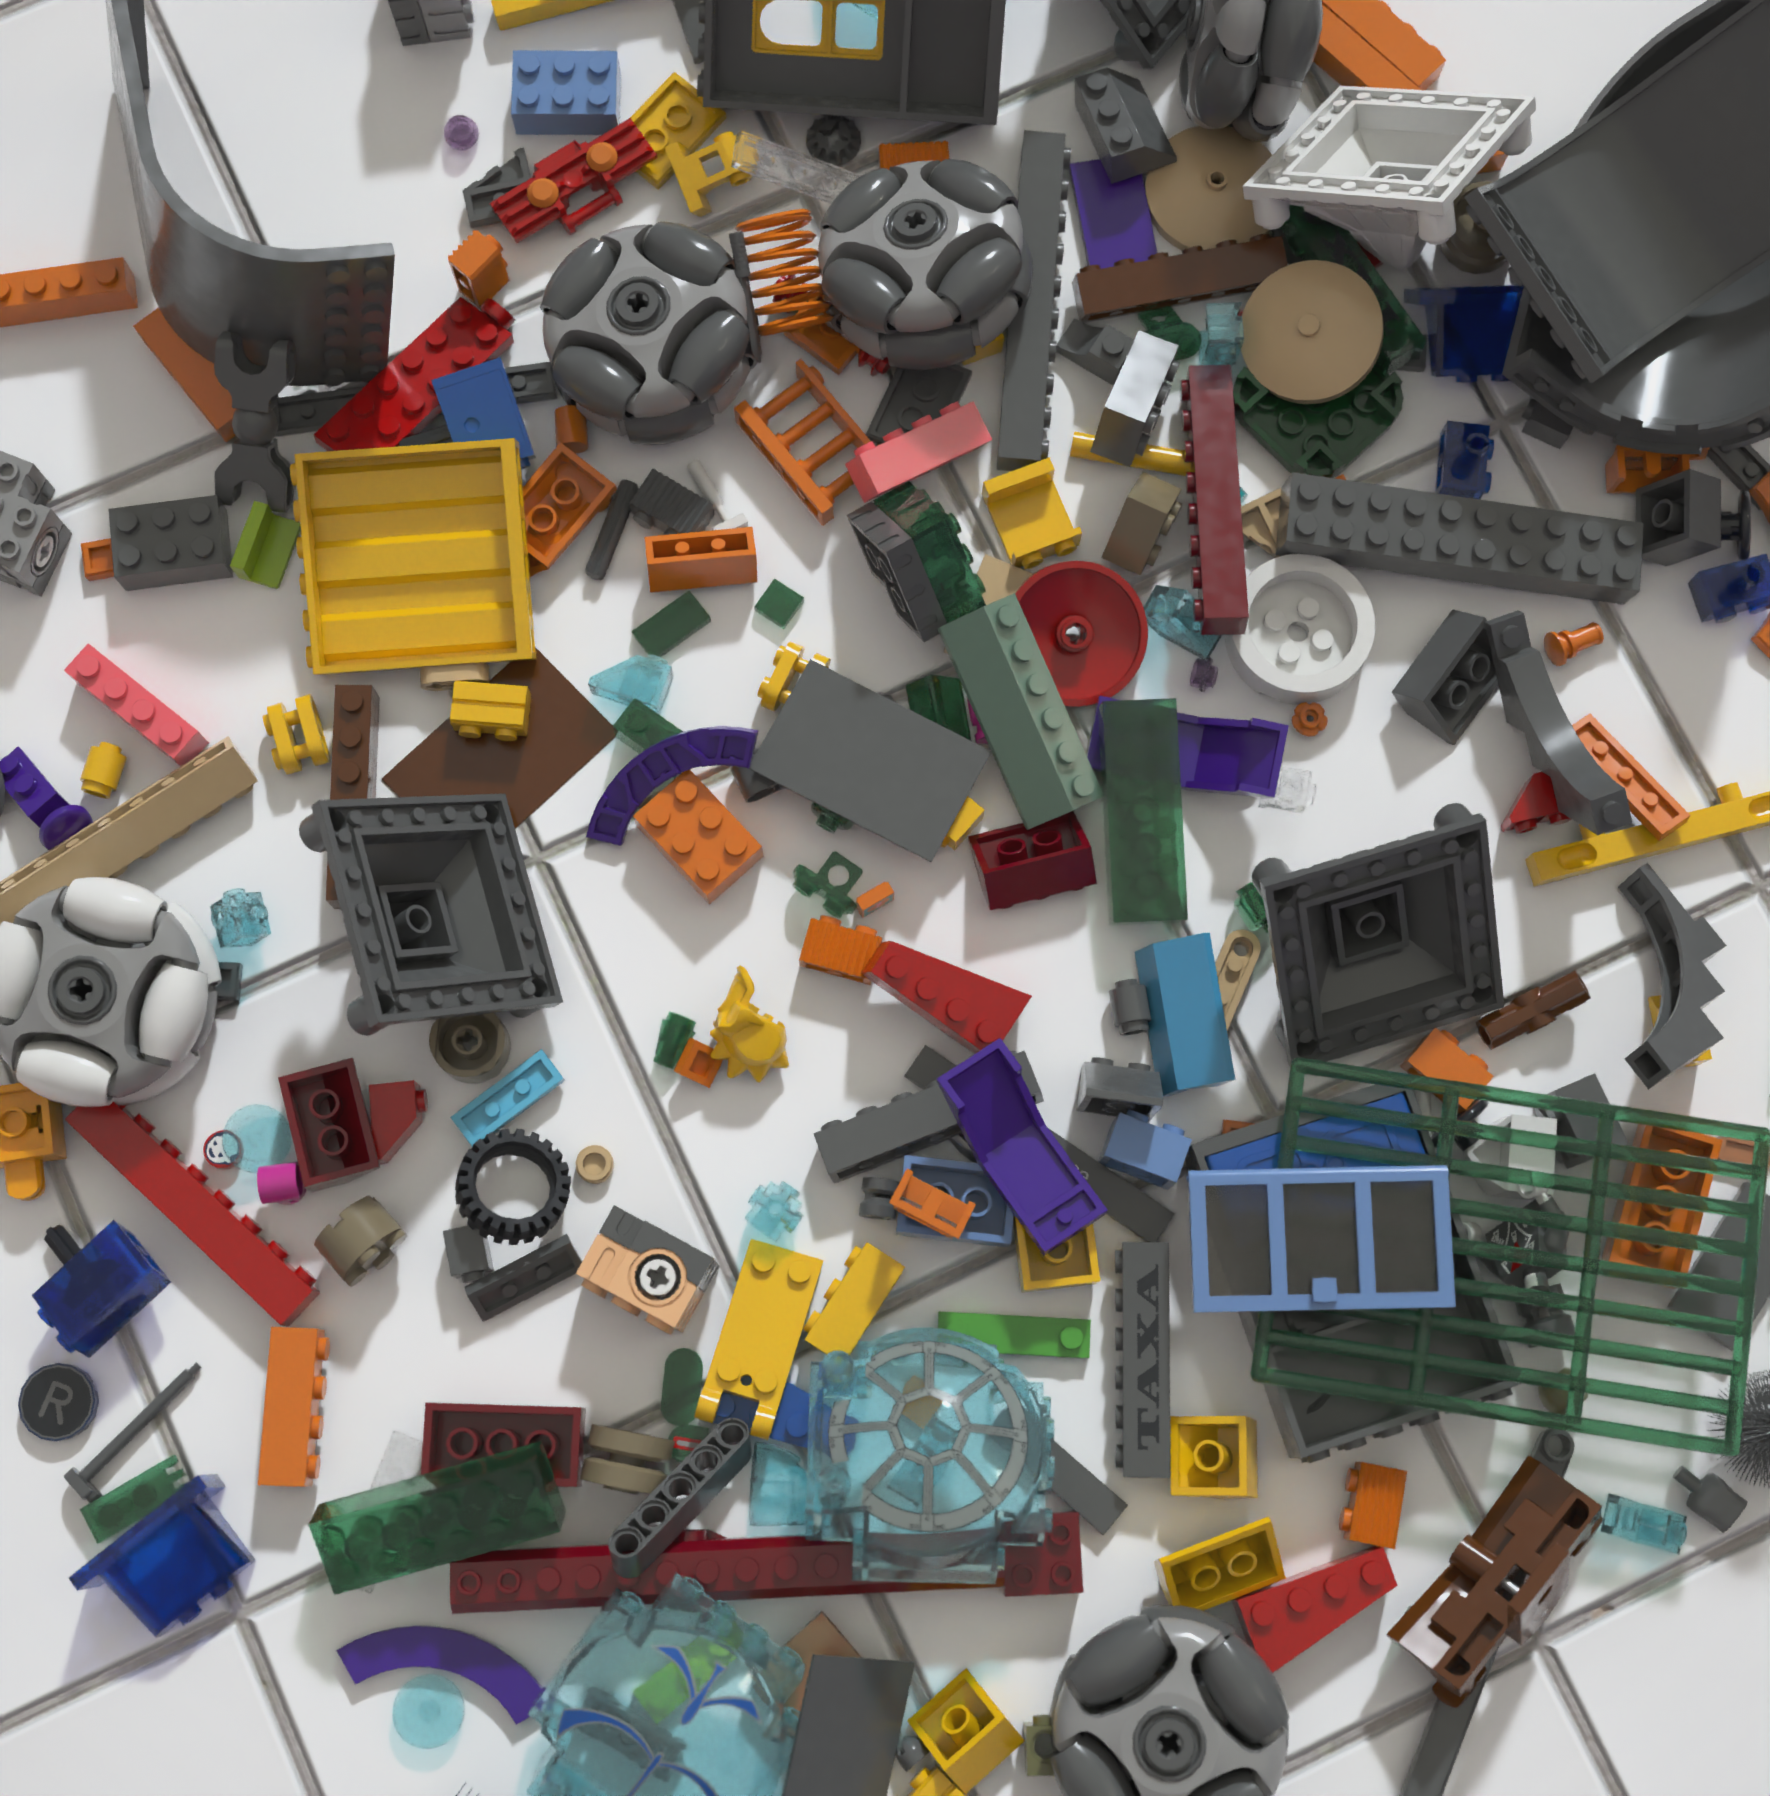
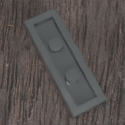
M565 1234L464 1288L467 1297L484 1322L576 1274L582 1259L568 1234Z

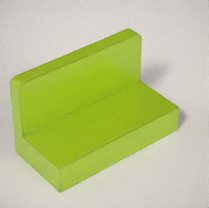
M254 500L230 563V567L236 576L247 581L278 589L294 550L296 539L300 534V523L274 515L268 504Z

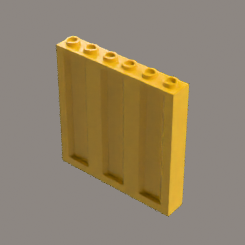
M515 438L294 454L295 463L290 464V477L292 485H297L298 500L293 502L295 521L300 522L301 537L296 539V548L299 559L304 561V573L300 574L299 582L302 595L307 596L308 610H303V626L306 632L310 631L311 646L306 647V661L308 668H313V674L330 675L413 669L438 665L536 660L519 442Z

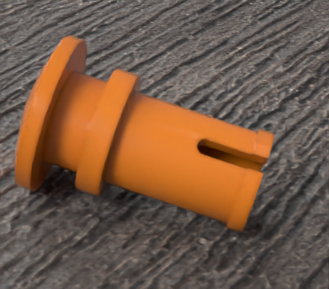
M1592 622L1571 632L1568 630H1563L1558 634L1556 632H1548L1544 637L1545 652L1554 665L1563 666L1567 659L1575 657L1577 652L1603 643V631L1597 623Z

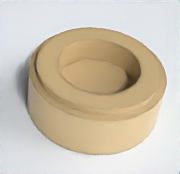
M591 1145L581 1150L578 1154L575 1164L579 1176L588 1183H603L613 1173L614 1159L604 1147Z

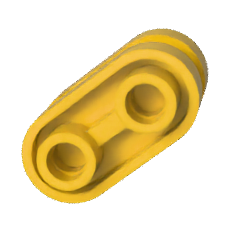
M790 641L786 647L781 645L778 648L773 660V665L776 668L771 678L765 677L757 693V696L762 698V707L775 712L781 703L785 704L791 693L788 687L796 671L802 674L809 662L802 658L804 654L803 646ZM816 653L812 658L813 661L829 668L830 658Z
M311 694L295 698L296 710L287 712L284 704L281 702L267 706L268 714L262 716L268 736H274L277 748L271 749L276 768L278 770L284 769L287 775L302 771L301 759L311 757L315 766L331 762L319 713ZM301 723L306 743L297 745L292 726Z

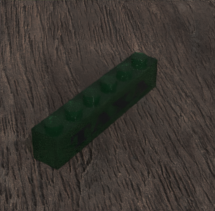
M1289 205L1290 217L1284 222L1283 226L1277 229H1281L1288 238V245L1293 254L1297 257L1300 256L1303 261L1323 260L1343 265L1362 277L1376 295L1383 316L1384 337L1382 348L1374 367H1379L1383 375L1386 376L1420 356L1427 340L1350 232L1304 211L1302 206Z

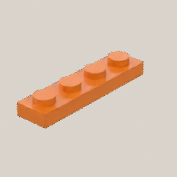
M1591 713L1572 725L1597 764L1615 782L1625 788L1630 812L1658 841H1661L1687 823L1690 814Z

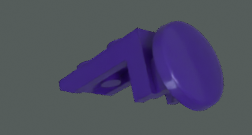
M19 746L1 759L0 769L3 774L5 789L24 813L40 828L39 839L46 849L51 850L93 823L90 813L82 806L71 805L54 788Z

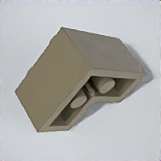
M1142 472L1125 500L1101 558L1138 575L1142 574L1147 564L1154 566L1162 548L1156 544L1160 534L1167 536L1172 523L1175 522L1183 503L1177 501L1182 489Z

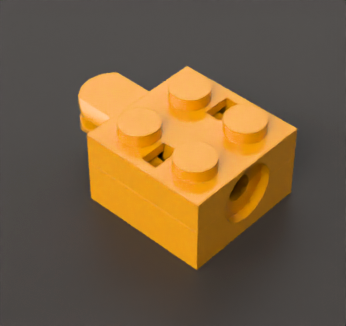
M21 1083L1 1085L0 1169H4L8 1195L23 1201H32L39 1198L45 1191L43 1162L67 1159L62 1103L42 1097Z

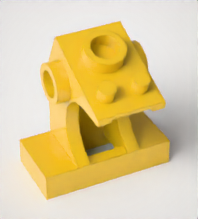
M732 131L722 133L713 139V144L692 154H689L687 146L678 141L665 146L692 214L702 217L712 212L706 195L715 187L729 181L732 187L751 181L753 172L757 171L755 163L758 162V157L752 142L747 143L743 133L734 135ZM720 155L725 170L707 177L702 163Z

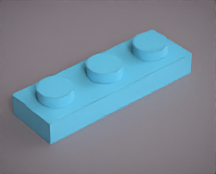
M541 1049L450 1118L471 1146H473L477 1140L481 1139L483 1141L486 1134L499 1131L563 1083L565 1079Z

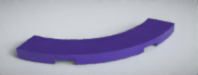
M729 726L703 727L672 735L649 746L623 767L608 785L593 812L586 837L622 846L630 822L640 804L654 789L681 772L701 766L717 765L750 768L759 730Z
M424 1625L397 1627L359 1638L336 1650L355 1685L382 1672L407 1667H431L459 1674L474 1681L493 1695L508 1711L516 1725L552 1703L541 1684L521 1663H518L497 1645L457 1629Z

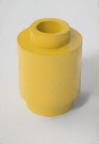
M100 742L99 747H90L80 777V781L83 782L81 786L83 792L100 798H110L112 791L115 792L117 790L127 757L121 754L122 748L107 742Z

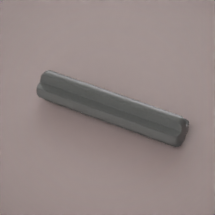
M623 479L618 485L585 568L586 575L591 578L602 580L606 575L631 512L629 503L639 489L638 485L632 481Z

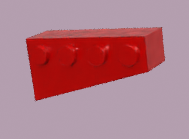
M893 941L880 943L861 972L866 978L974 1054L999 1038L1003 1041L1032 997L1029 994Z
M1371 1546L1292 1575L1231 1601L1247 1644L1260 1655L1271 1672L1274 1673L1398 1586L1384 1547Z

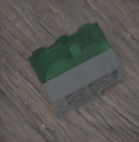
M908 481L873 500V502L871 501L847 514V518L872 575L886 588L897 616L923 642L939 634L937 628L986 606L981 595L986 592L984 584L980 577L972 572L970 564L974 560L968 547L964 543L961 544L957 535L962 531L956 517L952 513H945L942 505L938 501L933 502L925 489L919 490Z

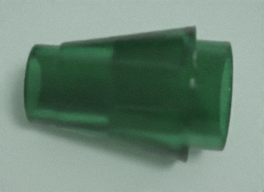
M669 1011L666 1019L662 1018L653 1061L674 1069L689 1038H693L696 1034L694 1028L697 1022Z

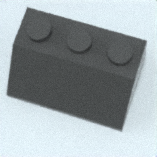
M1107 67L1074 78L1076 109L1112 184L1177 162V156L1139 79Z
M1452 609L1392 690V694L1410 717L1451 745L1456 744L1498 686L1485 627L1486 618Z

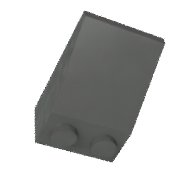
M1099 1057L1091 1058V1062H1084L1081 1067L1076 1111L1117 1117L1119 1113L1126 1114L1128 1110H1132L1149 1117L1148 1121L1150 1122L1163 1107L1164 1098L1160 1073L1150 1071V1065L1128 1063V1068L1113 1066V1060Z

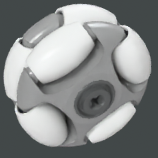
M106 877L74 879L70 886H63L52 890L27 904L15 915L13 923L3 921L0 924V1055L10 1068L17 1072V1081L36 1094L51 1101L70 1106L99 1107L108 1106L113 1101L117 1105H130L145 1101L159 1095L185 1077L200 1060L198 1049L203 1047L210 1033L217 1008L218 991H216L215 987L222 982L217 956L203 928L178 903L168 905L165 900L146 888L131 882Z

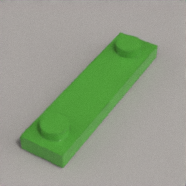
M939 1311L937 1342L954 1344L975 1353L1090 1358L1091 1319Z

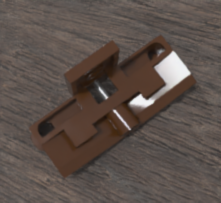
M1529 1455L1474 1534L1464 1537L1455 1548L1449 1559L1450 1565L1386 1634L1388 1638L1414 1656L1436 1678L1437 1681L1432 1686L1433 1693L1442 1703L1452 1708H1459L1474 1691L1487 1671L1485 1664L1507 1636L1522 1645L1544 1623L1568 1586L1570 1556L1576 1557L1583 1550L1603 1522L1601 1516L1602 1506ZM1520 1570L1529 1575L1521 1588L1512 1582ZM1505 1590L1514 1595L1510 1602L1501 1596Z

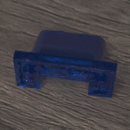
M1518 285L1404 289V303L1425 305L1431 376H1456V382H1477L1478 375H1491V381H1510L1502 375L1524 285L1521 287Z
M204 1474L194 1477L68 1579L77 1591L100 1587L105 1583L157 1638L163 1636L177 1623L180 1622L185 1626L203 1611L200 1608L202 1603L211 1596L214 1600H217L234 1587L231 1580L255 1562L256 1559L211 1500L226 1485L217 1474Z

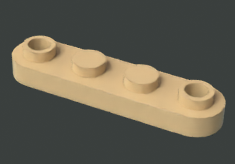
M1236 930L1230 933L1223 942L1215 961L1227 1031L1261 951L1259 939L1248 930ZM1234 946H1244L1246 955L1238 956L1234 952Z

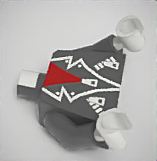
M1532 1175L1529 1176V1181H1519L1517 1189L1523 1198L1530 1199L1535 1197V1199L1486 1233L1487 1241L1485 1243L1481 1239L1482 1229L1480 1225L1475 1222H1463V1226L1468 1231L1470 1244L1476 1250L1474 1252L1475 1256L1490 1272L1506 1285L1517 1286L1525 1290L1528 1297L1539 1299L1547 1296L1550 1292L1548 1279L1563 1270L1567 1265L1566 1244L1570 1232V1224L1565 1217L1564 1211L1560 1210L1554 1198H1548L1546 1195L1549 1190V1183L1546 1177Z

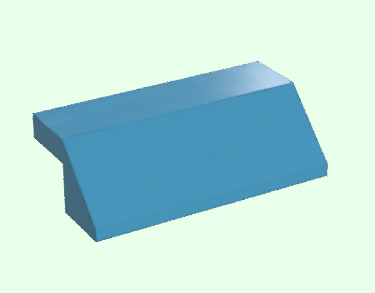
M1201 933L1153 943L1136 951L1135 958L1140 985H1145L1151 1015V1021L1148 1022V1035L1154 1071L1160 1073L1163 1096H1172L1189 1089L1217 1087L1236 1080L1210 933Z

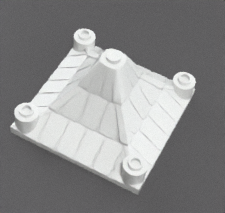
M1339 86L1242 186L1244 199L1252 200L1255 223L1263 226L1264 229L1273 230L1283 226L1284 222L1290 217L1289 205L1302 206L1304 211L1348 230L1350 235L1364 249L1385 265H1390L1395 269L1408 268L1418 260L1427 242L1433 245L1442 244L1455 234L1456 222L1453 201L1485 166L1489 159L1498 150L1504 152L1505 155L1514 156L1523 153L1531 145L1530 116L1536 111L1535 96Z

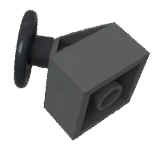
M1692 469L1636 489V522L1644 523L1642 559L1663 566H1669L1721 548V541L1737 540V555L1740 561L1744 562L1749 559L1751 544V495L1748 490L1740 491L1738 513L1721 512V479Z

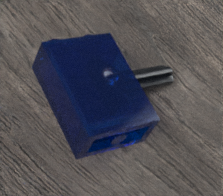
M115 1220L109 1223L82 1249L64 1226L57 1225L46 1230L47 1235L44 1237V1240L64 1266L31 1296L40 1306V1309L37 1311L39 1317L51 1328L55 1327L59 1332L56 1339L60 1345L69 1353H73L76 1350L90 1358L165 1289L171 1281L136 1236Z

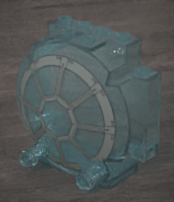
M939 1328L905 1329L882 1335L871 1341H858L857 1360H852L851 1356L844 1351L836 1350L828 1353L823 1361H811L805 1503L806 1540L853 1541L852 1580L995 1584L997 1572L1005 1570V1546L998 1545L1043 1546L1045 1533H1052L1053 1513L1051 1508H1045V1494L1051 1495L1052 1481L1055 1479V1457H1051V1443H1054V1419H1050L1051 1397L1044 1396L1043 1382H1028L1016 1366L1004 1364V1359L999 1358L997 1345L987 1344L960 1332Z

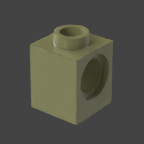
M1033 1715V1722H1024L1025 1773L1027 1776H1054L1050 1761L1053 1751L1048 1755H1040L1034 1749V1743L1040 1735H1051L1050 1715Z

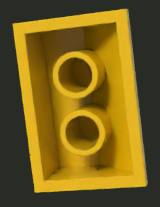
M1269 1516L1159 1558L1154 1562L1161 1590L1168 1604L1173 1606L1182 1605L1203 1611L1286 1579L1272 1521Z

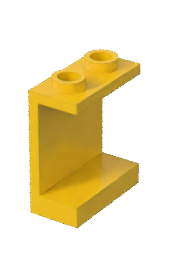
M1050 457L983 482L982 497L1011 565L1019 568H1034L1040 565L1044 558L1055 554L1057 557L1066 556L1077 549L1076 546L1080 544L1082 531L1080 527L1074 529L1053 482L1055 469Z

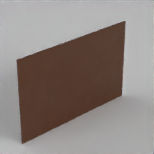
M537 648L536 660L511 661L489 681L491 684L528 686L531 693V705L527 736H517L515 741L499 740L495 738V734L481 733L480 738L462 737L459 735V731H454L449 717L381 779L399 797L505 793L516 829L620 733Z

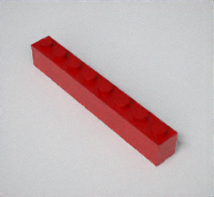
M113 1101L108 1106H77L64 1119L277 1323L289 1327L320 1294L313 1286L317 1281L316 1278L301 1265L295 1269L286 1260L290 1254L275 1240H272L270 1243L265 1241L259 1235L263 1230L262 1227L247 1214L241 1218L232 1209L236 1203L221 1189L214 1192L205 1184L209 1177L193 1163L187 1167L178 1158L182 1152L167 1138L161 1142L152 1134L156 1127L142 1114L138 1113L136 1116H133L125 1108L127 1105H117Z

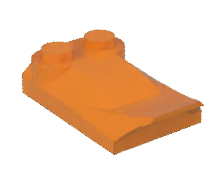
M561 442L523 486L530 577L541 571L548 570L593 517L609 506L612 495L617 490L613 482Z

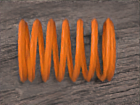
M796 209L757 217L741 222L735 227V230L738 232H747L795 222L774 230L745 237V246L802 238L782 246L747 255L748 263L804 256L783 264L751 272V275L748 276L749 281L805 274L751 291L752 298L810 291L755 308L754 311L757 316L811 309L760 325L758 333L761 336L826 323L834 317L831 314L818 315L830 308L831 304L826 301L803 302L824 293L821 283L802 284L821 275L818 266L797 267L818 257V250L796 249L812 242L816 237V234L811 231H794L808 225L813 217L810 216L811 211L808 209Z

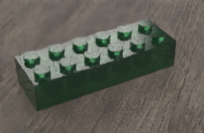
M1176 698L1102 701L1098 707L1102 792L1104 794L1103 815L1109 926L1182 923L1188 920Z
M540 1441L320 1503L308 1525L333 1593L337 1595L558 1533L561 1531L566 1509L543 1443Z

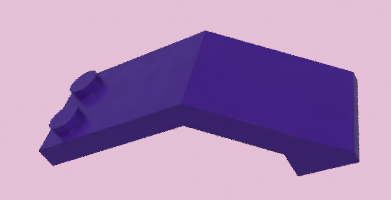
M1099 696L1086 755L1092 769L1099 772L1188 791L1275 798L1289 725L1257 718L1236 720L1197 717Z
M999 1038L938 1077L936 1081L978 1165L1043 1256H1045L1105 1216L1108 1210L1044 1123L1021 1075V1065L1002 1039Z

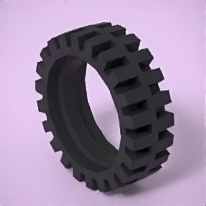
M501 1129L498 1135H495L494 1132L486 1134L483 1141L481 1139L477 1140L471 1150L467 1151L457 1173L455 1199L456 1204L460 1205L459 1212L462 1218H468L467 1225L472 1230L476 1227L480 1229V1236L486 1239L488 1235L494 1237L493 1242L502 1244L503 1239L509 1240V1245H517L520 1240H523L526 1244L533 1242L536 1236L541 1238L546 1235L548 1230H552L562 1216L570 1194L571 1176H568L569 1167L567 1162L562 1163V1153L559 1149L553 1151V1143L548 1139H545L543 1143L539 1141L540 1135L532 1132L530 1137L524 1135V1129H516L514 1134H510L509 1129ZM513 1155L524 1157L537 1164L547 1176L550 1186L549 1199L543 1209L533 1216L521 1219L502 1217L487 1209L479 1199L475 1186L477 1174L485 1163L494 1157Z

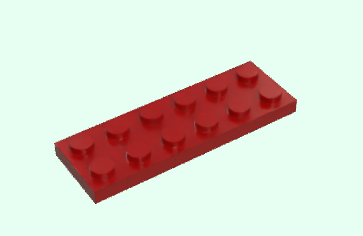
M459 297L314 434L316 443L326 451L400 446L399 441L401 439L419 434L442 412L431 380L498 358L514 343L513 334L464 298Z

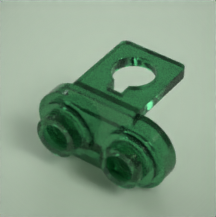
M1172 307L1138 314V320L1146 329L1145 333L1179 346L1174 360L1190 358L1199 350L1202 342L1200 332L1191 323L1182 322ZM1155 317H1166L1165 321L1158 322L1157 320H1151Z
M832 852L817 874L801 864H798L792 873L794 874L793 878L795 881L792 886L808 898L813 893L821 896L825 900L822 907L834 917L840 919L843 914L852 915L857 909V904L847 895L861 877L863 871L838 852ZM843 866L848 870L849 879L845 884L834 887L829 883L828 872L832 867Z

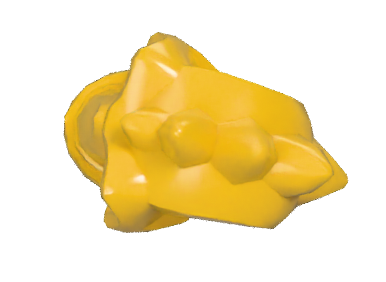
M740 965L736 968L737 974L734 976L728 995L717 1009L719 1013L716 1020L713 1021L715 1028L710 1031V1035L717 1041V1044L711 1053V1058L715 1060L728 1059L727 1076L733 1079L748 1069L756 1082L760 1083L771 1068L789 1067L785 1048L787 1042L786 1030L782 1022L778 1021L777 1024L772 1022L774 1017L767 1013H764L763 1016L757 1014L760 1009L749 1003L754 993V983L746 968Z

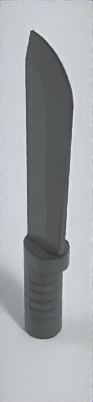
M743 231L729 233L734 258V272L736 277L739 278L747 302V328L750 331V346L755 360L761 363L762 350L748 277L751 274Z

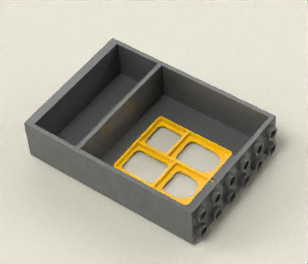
M702 0L699 2V24H705V33H702V38L698 40V60L704 61V69H701V75H698L697 96L703 97V107L997 125L1006 0H807L818 1L822 5L821 42L816 46L780 44L771 41L765 36L760 24L761 12L773 0ZM840 3L872 4L877 7V41L874 48H843L836 44V10Z

